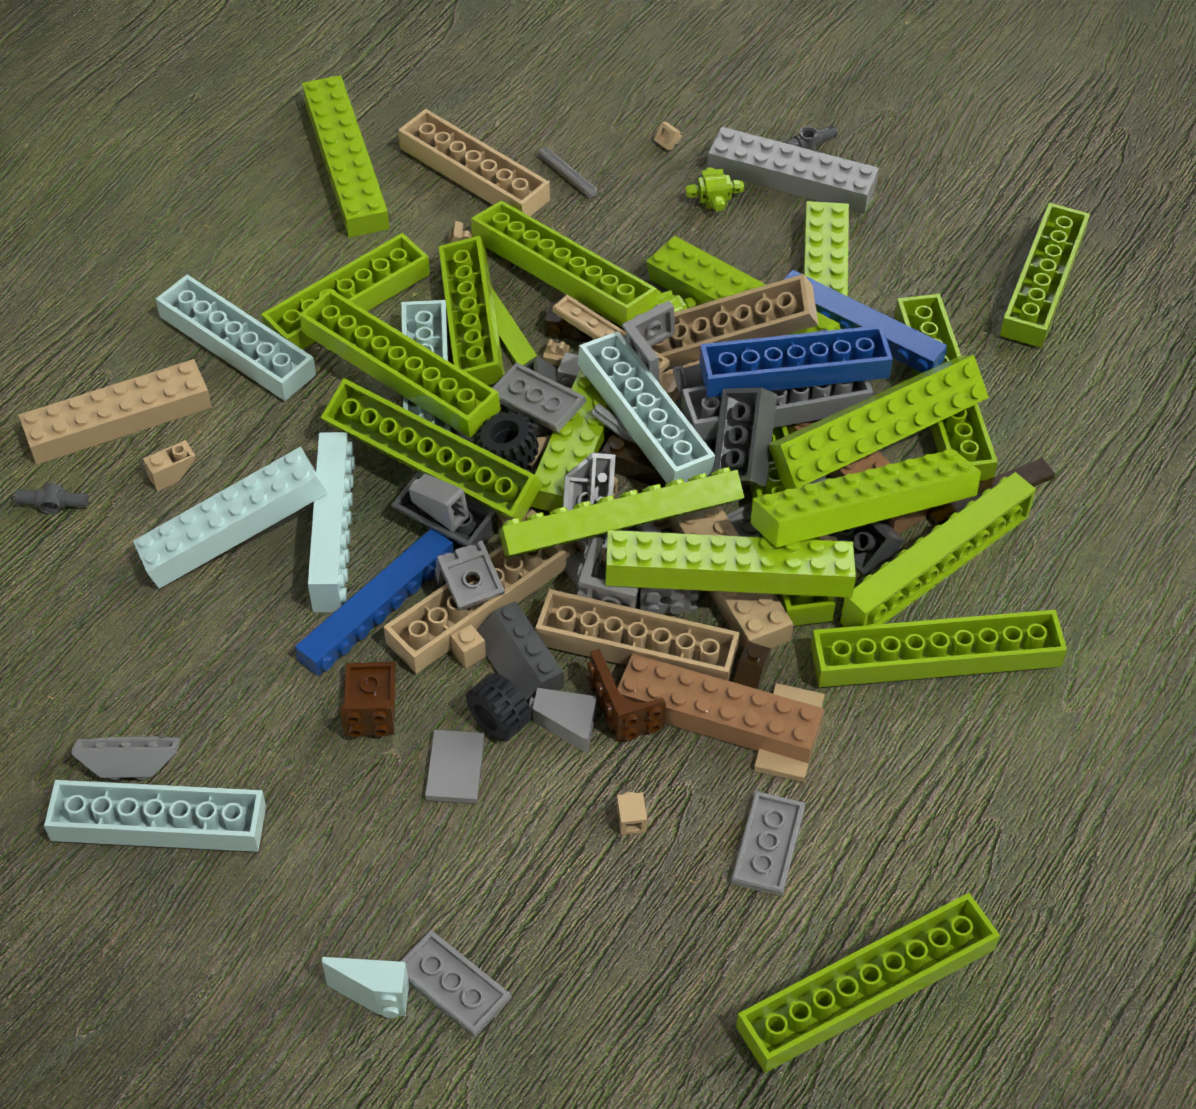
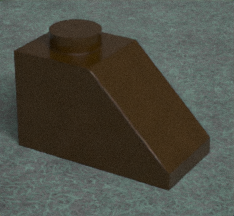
M747 641L733 682L759 690L769 666L771 648Z

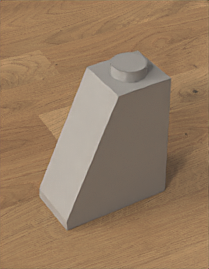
M424 474L420 479H416L409 488L411 501L450 531L454 532L469 517L464 490L428 474Z
M537 688L536 696L531 697L529 704L530 710L533 712V722L578 749L588 752L597 710V696Z

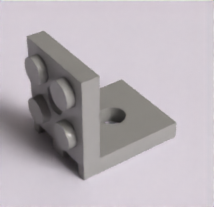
M670 301L656 305L653 309L639 314L622 324V327L627 332V334L623 335L624 339L659 384V357L652 350L651 346L675 334L674 306Z
M594 536L591 545H586L583 557L585 561L584 564L580 563L578 569L577 595L636 609L638 588L605 586L606 580L597 578L601 567L603 538Z
M479 541L477 545L456 549L453 554L447 553L437 556L435 580L438 586L447 583L458 611L504 595L505 590L483 541ZM475 575L479 578V582L475 585L468 584L466 577Z
M639 588L640 610L662 615L697 611L696 600H698V590Z

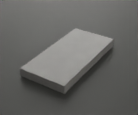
M517 362L492 387L499 392V402L502 405L527 416L557 433L586 403L585 396Z
M755 791L731 884L783 897L806 803Z
M432 930L400 961L406 962L409 984L473 1037H476L512 999V995Z

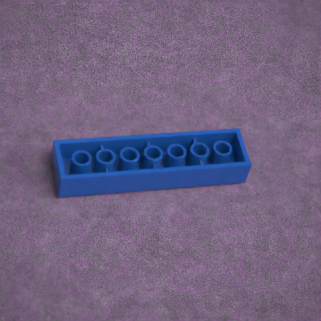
M883 325L700 344L699 364L707 397L722 396L723 389L764 388L772 391L890 378L893 358Z

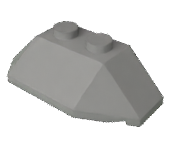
M591 453L565 475L563 507H567V511L573 510V506H576V504L590 501L591 505H594L600 498L613 495L616 455ZM608 533L596 536L603 538L602 550H607ZM593 537L579 540V542L586 548L587 544L591 545Z
M149 736L77 739L72 748V755L100 778L118 780L123 777H134L141 780L153 777L176 754L180 738Z

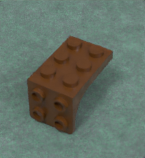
M601 650L590 651V662H587L590 673L587 676L588 684L591 690L596 691L597 705L600 710H604L606 726L608 730H613L617 742L631 741L637 736L660 731L665 726L666 702L664 698L644 703L626 699L618 691Z
M396 662L346 663L344 705L340 706L344 736L357 738L369 735L378 737L395 735Z

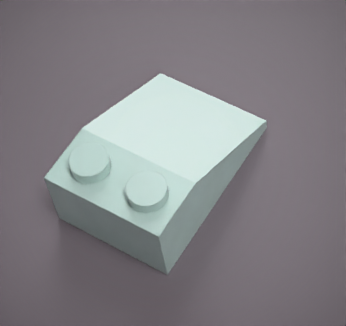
M322 957L327 986L376 1014L387 1018L406 1016L409 992L406 962Z

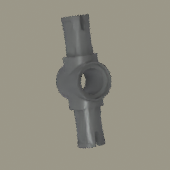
M834 125L819 130L806 126L801 128L799 135L782 143L815 151L817 145L822 144L825 140L837 137L838 132Z
M54 483L45 484L43 489H37V491L19 489L15 491V504L36 505L46 514H57L61 509H66V507H88V493H69L63 487Z

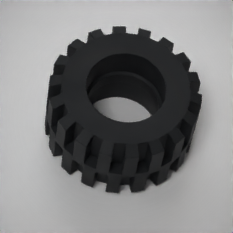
M510 411L505 414V412H501L500 415L491 416L490 420L486 419L483 422L484 426L479 427V433L476 435L478 446L520 468L528 467V463L535 460L534 456L538 455L539 444L533 424L527 416L524 417L521 413L515 414V412Z
M498 673L488 674L466 693V703L473 718L484 731L495 739L503 742L508 741L531 721V710L522 693L511 681Z

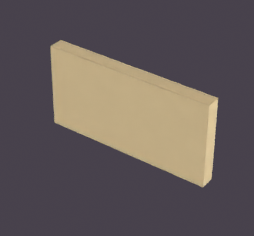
M777 683L773 693L822 708L825 696L823 693ZM759 749L754 771L804 782L808 763Z

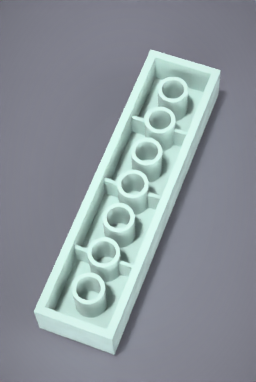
M188 274L156 298L159 316L284 401L316 376L314 358Z
M446 301L401 302L402 333L448 361ZM403 396L404 409L451 432L450 425Z
M619 331L579 346L578 366L666 483L682 478L684 482H689L688 479L692 478V476L706 473L708 476L712 473L715 460L714 453Z
M347 432L319 433L316 473L327 494L314 501L308 577L313 612H335L343 605V602H347L345 583H348V568H346V563H349L350 559L347 544L351 542V533L348 530V525H352V513L349 509L353 506V494L349 492L351 488H354L352 470H355V457L352 456L353 442H348Z
M299 447L133 540L146 572L160 589L323 497L327 492L302 448Z
M55 780L44 827L50 841L258 852L266 803L262 790Z

